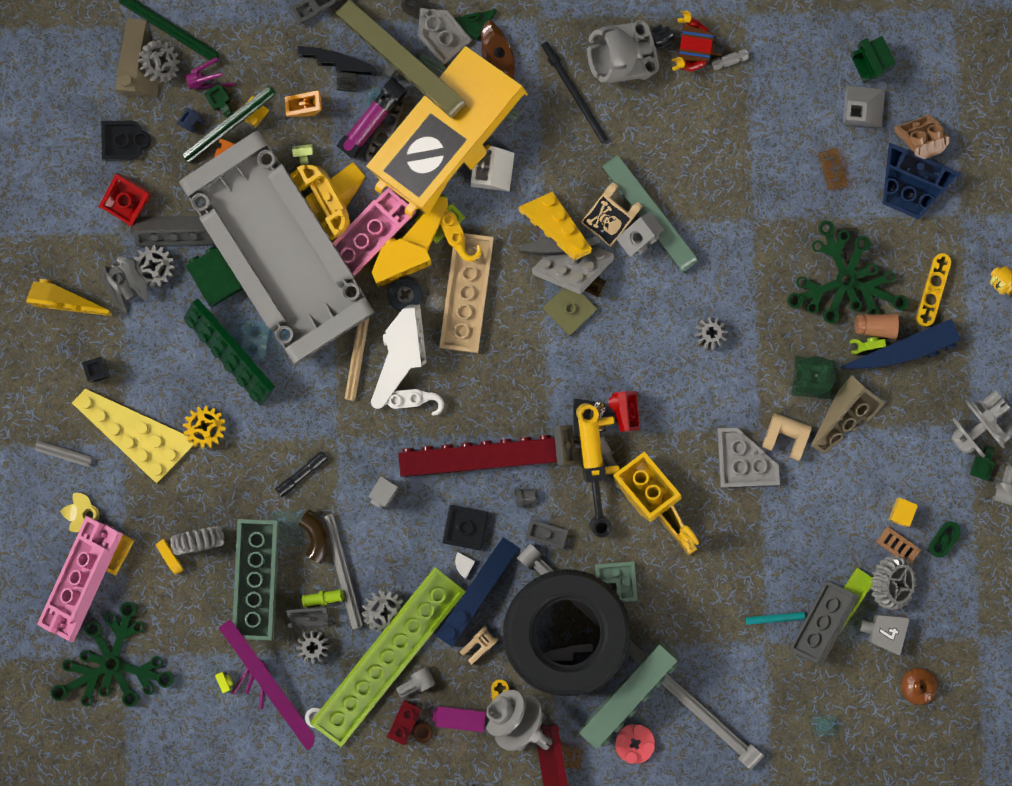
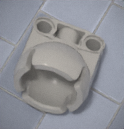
M638 20L635 23L601 27L594 30L589 36L588 41L591 44L600 42V44L588 46L587 57L592 74L602 83L607 84L634 79L646 80L659 70L653 37L648 24L643 20Z

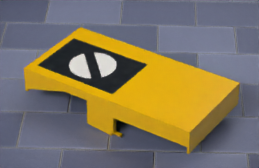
M466 46L439 77L440 80L463 99L466 105L453 118H450L430 99L424 96L366 166L379 179L375 185V191L381 195L386 186L391 188L409 202L405 208V214L411 218L413 212L418 208L428 216L430 215V211L450 178L463 163L470 170L478 164L487 154L486 151L491 147L490 145L484 147V142L524 94L528 95L522 85Z

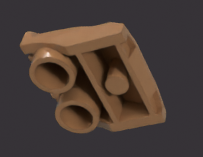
M929 114L908 123L894 126L897 135L903 139L906 145L914 152V155L923 159L942 153L949 144V136L944 132L939 122Z

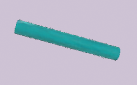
M796 612L745 617L746 625L805 620V613Z

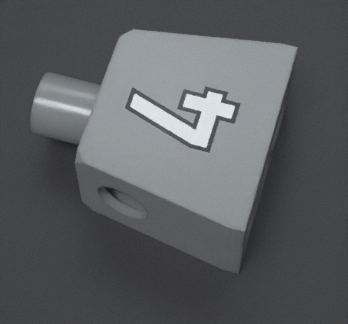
M875 615L873 622L862 620L859 631L870 634L869 643L893 654L901 655L909 618Z

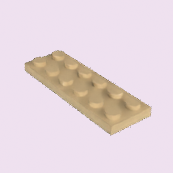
M464 233L467 254H476L478 244L481 246L482 251L477 260L468 262L463 260L453 248L439 348L478 353L494 237Z

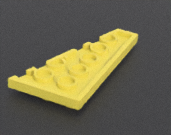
M84 389L72 402L76 408L157 484L193 447L194 441H187L189 436H185L183 433L87 389Z

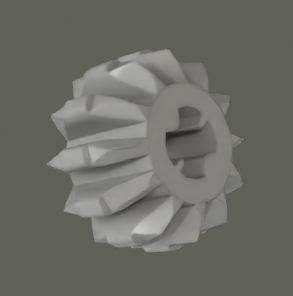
M711 317L707 318V323L702 319L700 324L703 327H695L700 333H695L694 337H701L697 341L698 345L703 341L705 342L703 349H706L708 344H710L711 350L715 349V344L720 348L722 347L720 341L725 342L727 340L722 335L727 334L728 330H721L725 323L717 325L719 318H716L714 323H712ZM709 329H712V332H716L713 338L706 334Z
M311 631V638H309L307 633H304L303 637L306 640L298 639V642L303 644V646H296V650H303L302 653L298 654V657L306 655L304 662L307 663L309 658H311V664L314 665L316 663L315 657L321 663L323 659L320 654L325 657L328 656V653L323 651V649H330V645L323 646V643L327 642L328 638L320 640L321 632L315 638V631ZM312 642H315V645H318V649L315 650L314 653H311V650H308V646H310Z

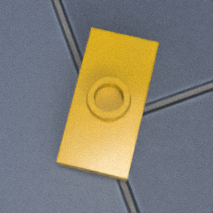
M124 534L122 535L108 565L107 572L115 576L118 574L135 541L134 539Z

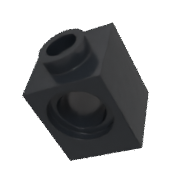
M103 357L82 362L88 382L94 383L110 378L106 360Z

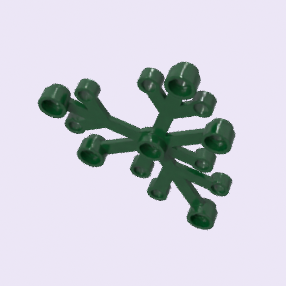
M828 220L820 222L818 231L821 235L825 236L828 246L824 245L822 241L816 240L812 243V250L832 256L839 273L836 280L821 286L808 281L806 277H798L796 285L799 288H807L809 290L801 294H789L787 304L791 308L796 309L802 306L803 301L812 298L811 302L806 305V310L810 314H815L819 309L818 305L823 293L838 287L830 307L825 309L822 314L823 320L829 324L836 323L839 319L837 310L845 291L850 300V309L859 311L862 308V303L858 300L854 288L861 290L868 308L867 314H870L872 309H875L877 314H880L879 309L875 306L872 295L892 303L893 308L896 310H905L909 303L906 296H893L875 288L886 282L892 283L896 278L894 272L886 271L882 276L865 283L857 280L867 275H875L878 271L877 265L869 263L865 268L855 271L862 252L870 248V239L866 236H858L854 240L855 250L846 268L841 252L845 242L850 238L849 232L846 230L839 231L836 243L833 236L834 224ZM825 224L829 226V230L827 232H824L822 230V227ZM842 232H845L847 234V237L844 240H842L840 237V234ZM860 240H863L865 242V245L863 247H859L858 242ZM819 242L821 244V248L819 250H816L814 246L816 243ZM871 265H873L875 268L873 273H870L868 271V268ZM891 273L893 277L888 281L886 275ZM844 276L849 277V281L847 283H844L842 281ZM800 279H805L806 283L804 286L799 285ZM792 297H797L798 302L796 304H792ZM897 299L902 300L901 306L896 305ZM855 301L859 303L857 309H854L852 306ZM811 304H814L816 307L813 312L809 310ZM828 312L833 313L834 316L832 319L827 318Z
M125 602L121 605L120 613L122 619L120 626L117 622L118 617L115 614L110 613L105 617V622L110 625L116 636L112 652L101 634V624L97 621H90L86 624V634L94 637L104 657L92 654L89 650L81 651L79 657L83 662L90 661L101 664V666L93 669L76 664L70 659L65 660L62 663L64 671H74L84 675L66 685L54 686L51 690V696L54 700H64L68 692L88 682L85 693L80 701L83 706H90L93 703L92 696L98 676L105 673L102 685L98 689L99 695L106 697L110 694V684L114 675L123 692L122 702L127 707L135 706L139 702V695L135 691H131L121 671L137 675L143 687L142 691L146 695H151L155 691L154 685L148 679L157 681L163 688L170 687L173 684L174 676L168 671L162 673L150 671L153 668L162 666L163 659L160 656H154L151 661L140 667L123 663L119 657L124 639L135 633H141L144 630V624L141 621L134 622L128 628L130 618L137 612V607L134 603ZM127 606L132 607V612L130 614L126 613L125 611ZM111 615L115 617L113 623L108 621V617ZM137 623L142 626L140 631L135 630ZM92 625L97 626V632H91L90 628ZM84 652L89 653L87 660L82 657ZM155 658L160 659V664L158 666L154 665L153 660ZM111 660H114L116 662V666L114 668L109 666V662ZM66 662H70L72 664V667L70 669L65 668ZM165 675L170 678L168 683L163 682ZM147 685H150L152 687V691L150 693H147L145 691V687ZM102 687H106L108 689V693L106 695L101 693ZM58 689L63 690L64 693L62 696L57 695ZM129 695H133L135 697L134 702L128 701ZM84 697L90 698L89 704L84 703Z

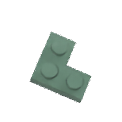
M634 561L595 565L596 577H599L606 583H616V590L620 600L623 602L638 601Z

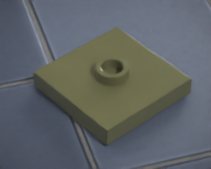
M566 288L558 292L542 308L568 336L573 334L597 311V308L582 293L578 294Z

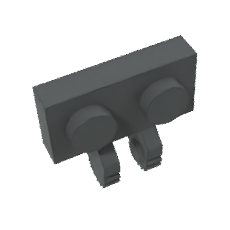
M573 425L554 426L558 466L576 465L575 454L582 453V449L575 448L574 443L581 441L580 436L573 435Z

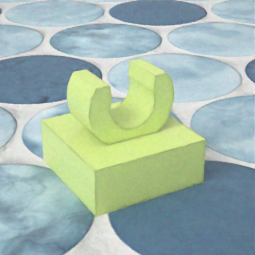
M312 144L293 146V157L299 156L300 165H308V155H313Z

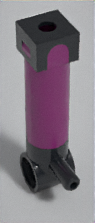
M391 78L383 86L378 97L350 132L344 135L336 146L350 158L354 159L363 149L362 146L394 106L404 98L408 90L394 78Z

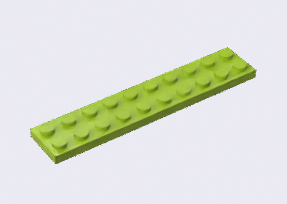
M434 567L311 720L310 724L342 747L466 591Z

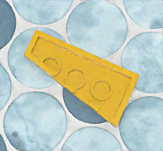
M553 191L519 206V212L522 215L525 214L532 224L540 227L548 238L551 237L557 242V246L574 261L592 252V248Z

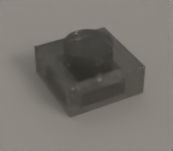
M337 72V90L356 92L357 74Z

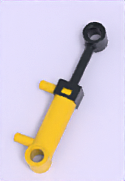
M583 403L577 408L576 415L579 422L584 465L582 466L585 482L592 483L595 517L591 519L589 527L595 536L604 538L610 534L612 526L603 516L599 481L606 480L607 474L618 472L620 467L618 465L608 467L603 465L599 426L614 424V417L598 418L599 413L596 407L589 403ZM586 409H591V417L584 419L583 412ZM600 522H604V529L602 531H596V525Z

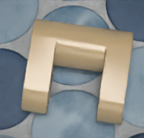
M774 413L762 448L771 451L778 433L796 439L790 453V458L799 461L812 426Z

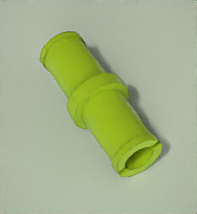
M342 589L328 592L322 590L316 594L302 595V603L305 608L315 605L326 606L327 603L342 602L344 600Z

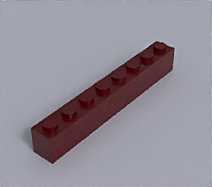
M551 435L539 436V440H532L531 437H522L517 442H512V439H501L500 443L492 444V440L481 441V445L473 446V442L461 443V447L454 448L453 444L441 445L442 449L426 446L422 447V451H414V448L402 449L401 453H398L400 477L556 463L555 438H551Z

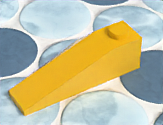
M353 162L330 179L346 208L366 177ZM312 192L305 197V200L319 222L322 223L327 217L315 194Z
M40 279L39 282L33 281L26 300L33 307L107 316L112 314L108 309L55 284H51L52 281Z

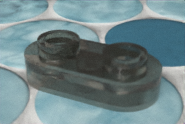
M426 0L401 1L403 12L418 20L420 8L437 10L434 4ZM410 2L415 4L412 9L407 7Z

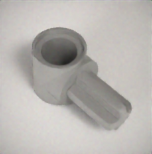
M1006 466L1002 483L996 484L995 488L997 490L992 500L1011 506L1012 466Z
M426 666L412 674L411 680L396 689L399 696L403 698L416 690L423 692L437 683Z

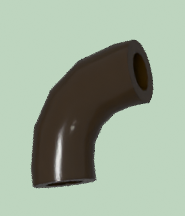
M309 509L299 523V526L305 529L310 537V546L306 556L322 564L330 547L329 532L325 522Z

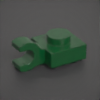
M221 83L204 93L215 111L220 108L225 118H229L233 114L227 105L231 99Z
M985 445L983 453L986 456L984 458L975 456L969 475L989 481L995 465L994 462L990 461L995 450L994 447Z

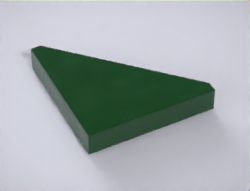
M497 10L477 12L454 19L469 36L478 41L484 24L492 20Z

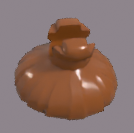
M912 668L905 673L901 682L903 696L914 705H925L931 702L938 689L935 676L925 668Z

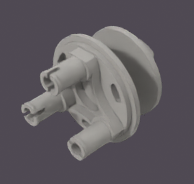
M996 390L977 403L967 401V405L981 422L967 432L955 417L952 419L958 427L952 436V441L964 454L972 453L976 449L984 458L986 455L974 439L986 430L990 432L1004 449V444L1012 436V421L1004 427H1000L996 423V419L1011 408Z
M507 690L499 694L488 705L485 716V728L488 733L495 736L497 744L504 750L522 751L529 742L536 743L542 749L547 750L549 746L546 743L552 744V739L544 735L541 729H539L541 723L546 720L547 713L543 711L540 701L534 696L522 695L516 690Z

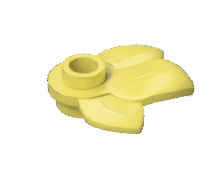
M73 493L74 504H70L60 511L64 518L71 521L69 531L71 532L80 531L86 514L89 511L93 512V519L99 520L100 518L99 510L91 505L89 497L82 493Z

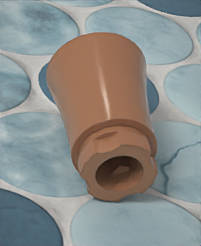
M897 313L856 316L855 333L896 340L899 329Z

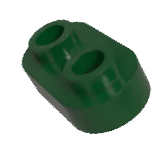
M950 521L941 525L928 545L932 556L944 557L948 554L961 533L957 523ZM947 528H951L953 530V533L951 535H948L946 533ZM936 544H940L942 546V549L940 551H936Z

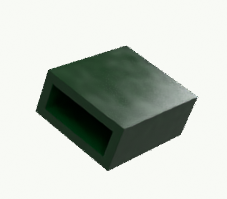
M216 246L205 251L206 254L201 257H193L188 261L189 264L186 265L211 308L243 290L240 282Z

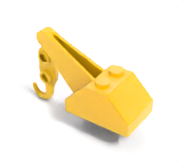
M439 197L430 211V215L428 216L424 213L402 239H390L381 247L372 270V275L378 288L432 265L428 250L440 225L448 243L458 252L463 260L472 262L480 257L482 249L479 244L477 245L476 254H467L464 233L456 215L448 211V201L446 198Z
M645 452L613 475L614 480L628 501L641 516L650 523L658 518L688 555L697 550L695 545H698L699 541L689 526L683 525L673 506L682 499L681 494ZM666 510L680 531L679 534L663 517L662 513Z

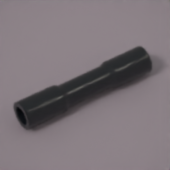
M320 451L295 474L278 485L275 490L281 497H284L311 472L317 470L328 459Z

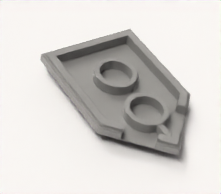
M420 8L418 36L444 66L468 45L472 39L448 10Z

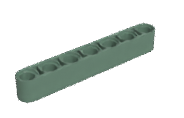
M616 155L604 164L601 169L603 172L606 171L612 183L614 182L619 186L620 194L626 202H629L632 206L639 202L643 206L637 216L640 218L646 213L651 212L662 226L664 231L659 234L660 239L657 242L662 249H666L669 253L667 255L672 262L679 266V271L683 273L697 263L698 260L620 157Z

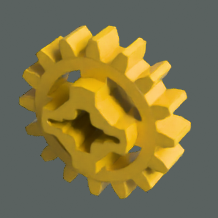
M205 406L204 410L197 407L196 413L191 410V417H185L188 423L183 424V428L188 430L183 433L185 436L190 435L187 441H194V447L201 444V449H204L205 445L212 448L213 442L218 445V438H224L221 432L226 431V427L221 425L225 424V420H219L222 414H215V408L209 411L208 406ZM204 415L211 416V417H213L214 419L209 420V419L205 418ZM198 417L196 425L192 426V423ZM205 423L208 426L207 431L201 429L202 424ZM217 429L216 434L211 438L213 430ZM200 435L204 437L205 440L198 439L195 436Z

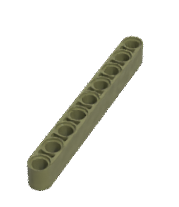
M348 0L335 13L338 18L341 17L344 24L450 118H453L466 105L458 94L351 0Z

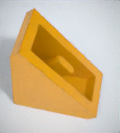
M320 91L285 97L286 116H316L322 110Z

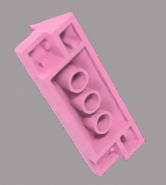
M389 187L376 201L373 200L347 227L345 232L333 242L354 277L381 250L385 242L390 240L411 219V217L405 214V208L408 204Z
M86 516L37 625L49 632L56 633L67 641L74 642L123 533L112 526Z

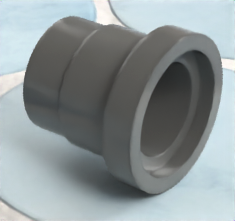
M515 488V500L518 508L535 503L536 497L533 488Z

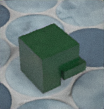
M883 36L870 42L868 38L860 41L857 45L859 49L850 55L863 83L882 77L884 73L891 71L896 65Z

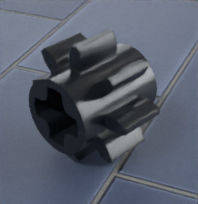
M661 24L653 28L652 32L654 34H652L655 47L661 46L664 50L671 46V40L674 39L671 29L668 26L663 28Z

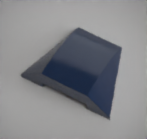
M889 142L883 204L916 219H920L961 173L930 158L923 159L915 156L913 151Z

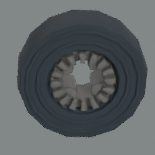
M398 279L389 288V302L399 312L408 305H421L423 300L422 288L413 279ZM403 290L404 292H411L409 300L406 298L404 300L401 299V292Z

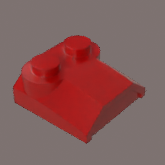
M116 173L98 208L104 209L132 227L145 204L149 202L151 192L133 179Z
M637 391L612 393L608 400L609 407L615 412L620 431L640 430Z

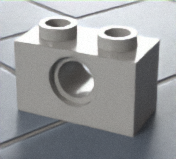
M648 212L636 220L616 239L630 257L636 253L641 255L648 249L646 245L649 243L652 245L660 239L659 234L664 229L652 213Z
M380 477L368 496L372 499L370 503L379 509H382L383 506L387 508L399 488L383 477Z

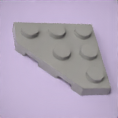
M596 247L592 248L590 254L575 261L566 253L543 257L532 268V274L581 294L614 260V255Z
M717 429L720 488L780 485L779 465L745 436L740 429Z

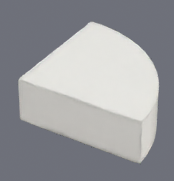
M457 552L455 563L462 577L467 578L475 561Z

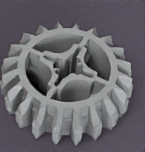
M216 526L177 534L170 538L171 549H173V554L183 555L220 547L224 544V533L221 527Z
M898 556L886 557L885 560H880V565H876V572H872L874 577L870 580L873 582V585L870 587L873 590L871 596L875 597V602L879 606L890 610L902 609L903 606H907L909 600H912L911 595L915 593L914 587L917 586L915 584L917 577L914 576L916 570L913 569V564L909 560Z

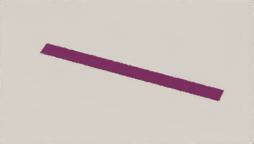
M229 619L219 627V630L306 750H309L314 745L315 735L234 623Z

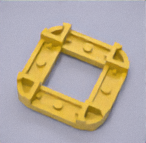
M301 165L297 167V170L289 175L300 192L309 186L311 187L327 217L321 225L331 241L336 239L350 225L348 211L324 169L317 165Z

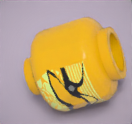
M1008 266L995 268L990 274L992 276L990 280L991 286L1001 295L1012 294V269Z

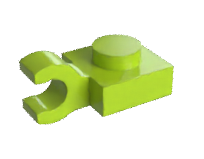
M879 337L868 338L865 343L858 339L849 341V344L855 343L858 346L857 350L851 351L853 355L886 347L885 339L879 340Z

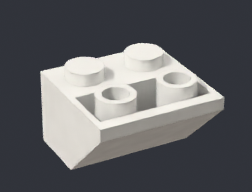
M491 146L486 151L487 154L472 169L471 187L510 192L515 153Z

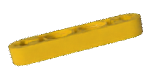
M943 253L935 256L932 261L917 312L916 320L922 327H928L935 321L951 266L950 257ZM944 258V262L947 263V265H943L941 268V272H945L944 275L940 272H933L934 269L938 270L939 263L937 260ZM933 276L940 277V286L932 285L931 278ZM932 294L935 296L936 302L934 305L927 304V295ZM923 306L934 309V311H929L928 317L931 320L923 323L921 315H925L927 310L923 309Z

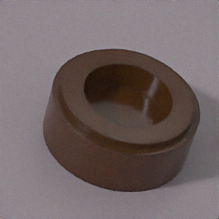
M419 723L413 729L414 738L421 743L429 741L433 735L432 727L428 723Z

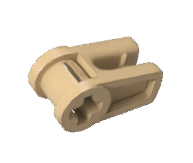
M486 625L460 651L462 655H465L477 643L481 645V648L474 652V655L468 660L471 665L499 640L487 630L488 627Z

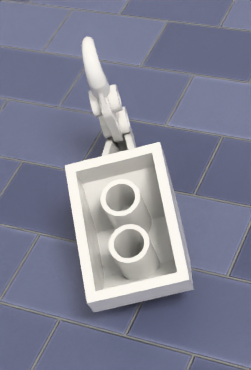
M420 304L408 305L402 309L386 329V334H383L384 345L387 346L389 352L371 399V405L376 409H380L387 404L391 408L398 409L417 407L429 400H435L438 402V409L432 412V415H438L444 408V401L437 393H428L419 389L395 391L411 368L422 367L426 363Z

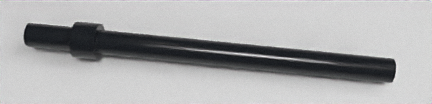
M548 41L543 43L541 47L548 56L547 60L550 65L555 67L600 142H606L608 138L562 66L559 55L554 53Z

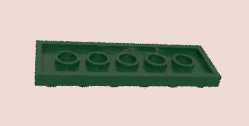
M197 298L192 302L184 316L188 327L193 328L201 342L206 343L211 349V353L216 358H219L224 368L232 373L237 383L246 389L250 398L257 402L259 406L268 399L275 386Z

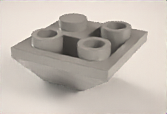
M846 86L843 125L882 128L885 89Z

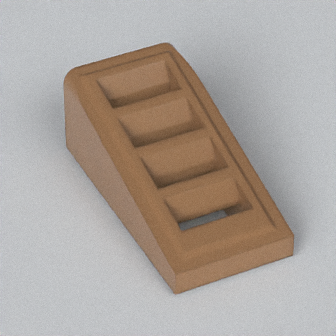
M888 526L876 541L877 544L889 553L901 558H905L904 555L909 548L912 549L909 556L905 558L910 563L914 561L921 549ZM889 534L893 535L887 544L883 543ZM897 538L899 541L896 544V546L892 549L891 545ZM904 543L906 546L904 547V549H903V550L901 551V553L899 554L897 551L899 550V548L901 547V545Z

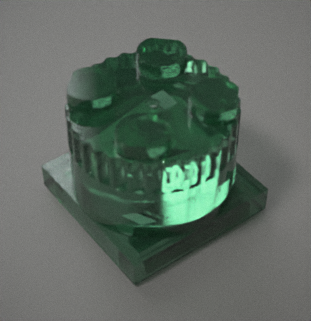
M795 356L791 395L830 400L832 386L836 381L835 361L820 356H811L810 358Z

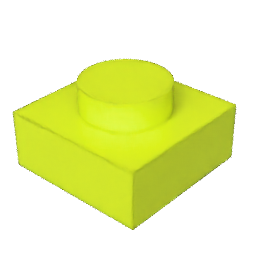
M223 671L215 675L222 693L232 690L231 685H233V681L229 674H225Z

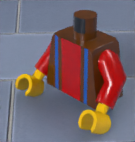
M680 11L684 15V19L678 18V22L685 24L682 27L678 57L672 59V61L677 63V66L672 67V70L680 69L694 72L709 63L710 55L722 56L723 45L712 43L713 33L700 21L692 17L689 11Z

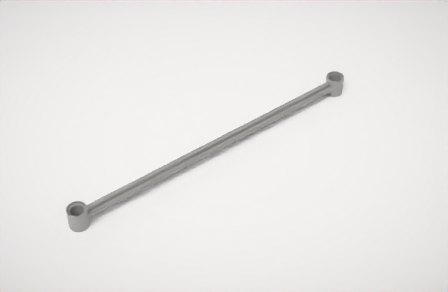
M531 544L517 557L529 570L533 567L541 575L554 571L541 559L543 555ZM569 600L600 628L599 622L590 608L578 601ZM630 640L628 654L639 663L646 654ZM665 674V680L662 685L740 755L738 760L749 770H752L764 755L752 744L747 746L669 674Z

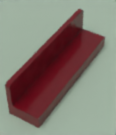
M558 724L540 726L539 729H541L542 733L552 739L551 745L546 743L549 746L547 750L537 745L543 786H568Z

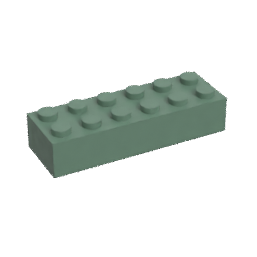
M238 519L233 623L244 639L274 640L280 521Z
M660 639L582 725L579 734L596 749L600 746L605 747L611 740V733L613 731L617 733L623 727L625 718L627 716L631 718L635 714L640 701L644 703L651 696V689L653 687L658 688L663 683L665 674L667 672L671 674L678 666L679 654Z

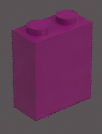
M439 705L438 709H434L432 722H436V727L484 732L486 710Z

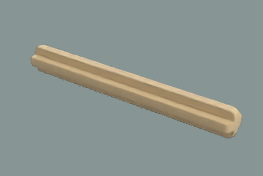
M369 318L357 325L345 393L346 400L355 401Z

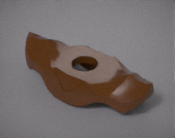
M489 20L481 30L482 57L514 80L515 59L511 46L498 26ZM502 48L505 52L504 57L497 58L494 55V50Z

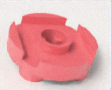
M641 724L626 725L617 734L615 741L616 751L628 763L639 764L645 762L651 757L655 749L653 734ZM634 738L641 741L638 744V749L630 748L631 739Z

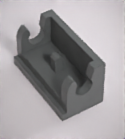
M328 607L287 610L289 630L329 627Z

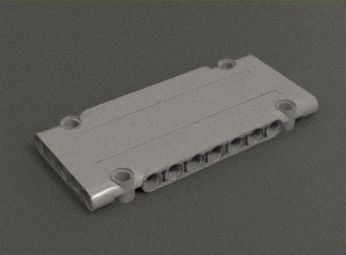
M259 130L248 135L180 180L179 184L191 201L192 207L200 215L199 218L262 319L268 328L274 332L276 339L281 343L294 365L375 313L361 288L354 280L351 270L285 167L280 164L277 156L273 153ZM271 155V163L264 165V157ZM201 198L206 199V205L203 208L198 206V201ZM350 287H355L357 293L351 298L347 295V291ZM284 330H289L290 338L285 341L282 339L281 334Z

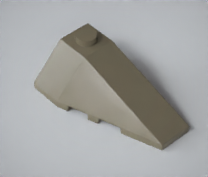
M127 18L117 71L115 90L118 94L158 98L159 83H157V79L150 81V75L145 77L146 71L140 70L143 64L138 62L142 58L139 55V52L143 51L142 47L151 42L146 20Z
M851 375L839 389L811 446L825 454L843 440V433L850 430L852 432L858 429L856 424L865 418L868 422L886 402Z

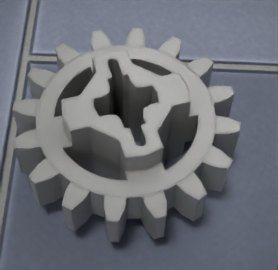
M161 40L151 41L142 47L143 51L139 52L142 58L138 62L143 64L140 70L146 71L145 77L150 75V81L157 79V83H161L163 81L167 82L176 76L175 73L179 71L176 65L180 61L175 58L178 56V53L172 52L174 47L168 48V42L162 44Z
M153 245L152 250L146 246L144 253L139 250L140 256H134V259L137 261L135 268L139 276L145 280L146 285L150 283L151 288H154L155 284L162 287L163 281L169 283L167 277H173L174 275L170 271L175 270V267L171 265L174 259H168L170 253L168 251L164 253L163 247L157 250L155 245ZM153 254L160 255V256H162L164 259H159V260H158V259H156V258L154 257ZM146 258L144 265L141 266L142 261ZM153 262L156 265H158L155 267V271L149 269L152 266L151 263ZM163 268H166L164 274L161 276ZM151 274L154 279H148L144 275Z
M381 589L378 591V595L372 592L371 599L366 597L368 604L362 605L366 610L362 612V616L367 617L364 622L369 624L370 629L376 628L378 633L382 629L385 630L403 607V605H400L403 600L398 598L395 592L391 594V591L388 589L385 591V594ZM387 599L393 601L394 604H388ZM373 618H379L380 623L375 622Z

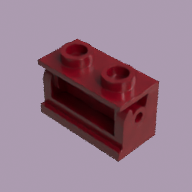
M404 700L387 738L405 746L422 708Z

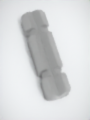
M742 49L738 53L734 52L722 56L721 59H713L711 64L714 70H718L722 66L727 67L739 63L740 60H748L749 54L747 49Z

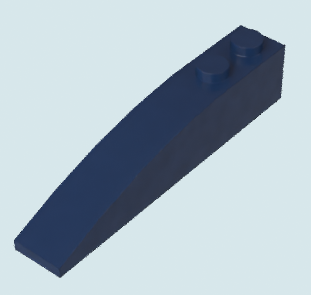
M949 319L841 367L843 370H865L902 364L926 355L929 359L938 355V350L945 348L948 351L957 347L956 343L961 341L952 319Z
M505 538L501 539L436 636L453 647L518 551V547Z

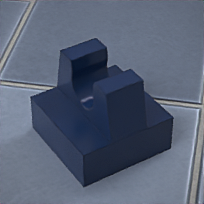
M187 108L177 122V125L192 133H196L198 130L193 127V123L197 121L202 124L204 120L196 111Z

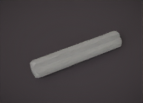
M37 441L35 451L87 467H90L93 458L41 441Z

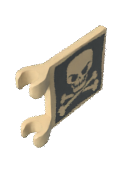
M614 182L607 187L581 221L584 226L610 247L643 208L637 202L628 212L614 201L611 196L619 187Z

